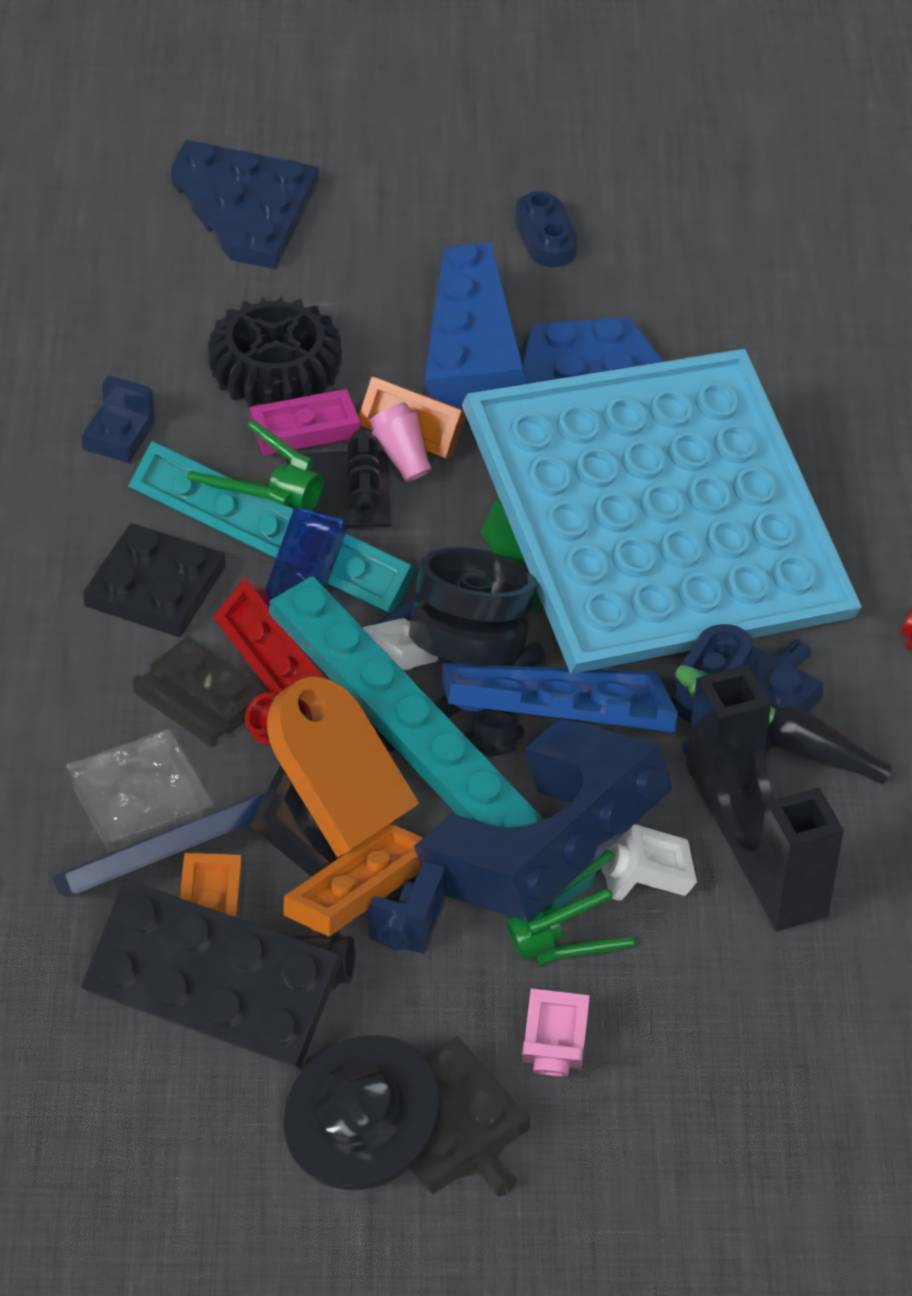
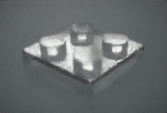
M170 729L67 764L68 780L109 853L214 811V804Z

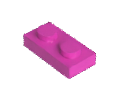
M347 389L250 407V420L257 421L294 450L347 440L355 431L361 429V422ZM254 433L263 456L279 453Z

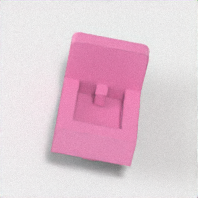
M539 989L530 990L522 1060L523 1063L534 1064V1073L566 1077L569 1076V1068L582 1070L590 995Z

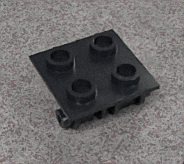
M359 429L355 431L348 440L347 451L297 452L312 458L313 465L311 471L322 475L324 479L320 500L312 511L304 514L333 528L391 527L388 456L384 451H378V440L369 430ZM286 459V466H288L291 462Z

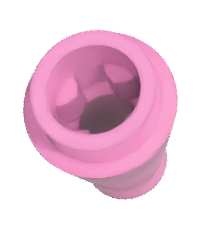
M407 403L387 408L370 419L374 428L371 432L372 435L377 438L378 445L401 473L405 483L419 479L433 470L428 461L417 412H411Z

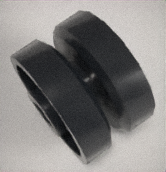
M443 548L430 551L420 561L416 592L420 597L413 602L409 637L416 646L433 656L455 663L475 666H497L513 662L524 652L528 631V620L524 616L532 610L536 578L529 572L527 566L510 557L491 551L473 548Z

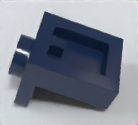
M109 375L102 383L104 403L82 434L83 450L130 463L155 425L153 391L148 386Z
M423 861L415 882L407 881L405 883L399 902L373 897L369 905L370 939L392 949H406L424 954L446 903V866Z

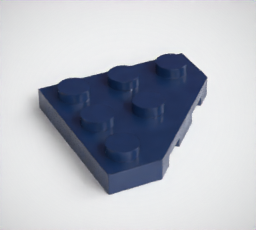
M185 140L171 167V183L179 193L184 192L192 202V211L209 232H215L222 242V250L230 260L275 270L319 182V167L189 140Z

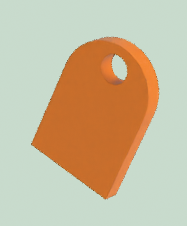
M307 677L285 688L275 697L267 718V729L271 747L337 857L351 851L419 804L362 708L342 686L325 678ZM298 698L302 699L309 706L312 712V721L301 713Z

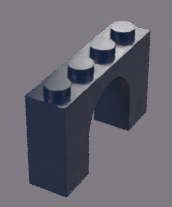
M559 718L524 750L539 793L571 803L557 814L545 820L520 827L492 826L451 813L414 846L421 866L423 861L446 866L447 897L525 922L531 921L673 789L658 743Z

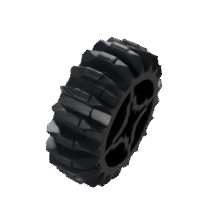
M282 295L277 301H267L263 296H261L257 304L242 301L239 310L227 309L225 318L216 320L213 333L210 334L208 342L209 368L212 370V377L216 378L219 390L228 391L232 400L245 398L249 408L257 403L269 404L325 393L327 386L335 384V378L342 364L341 338L338 334V328H335L332 324L331 316L321 315L318 305L305 308L301 298L292 303L285 302Z

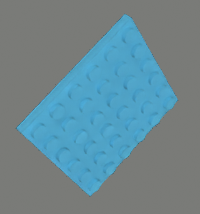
M746 349L480 391L466 395L462 404L463 410L527 568L536 578V590L570 674L690 651L700 634L714 625H735L744 629L751 638L855 618L862 608Z

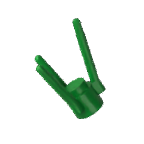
M255 420L248 422L249 429L291 462L288 466H278L273 472L269 484L244 478L232 480L194 471L187 473L189 481L271 500L304 513H308L315 508L320 500L324 486L322 475L311 471L313 465L312 458L297 453Z
M605 851L550 903L613 859V853ZM604 889L556 911L551 906L542 909L529 922L512 917L505 918L510 939L519 958L525 961L534 957L538 966L556 959L633 948L636 945V939L634 937L612 938L555 946L556 941L564 938L560 923L610 900L613 897V892L610 889Z

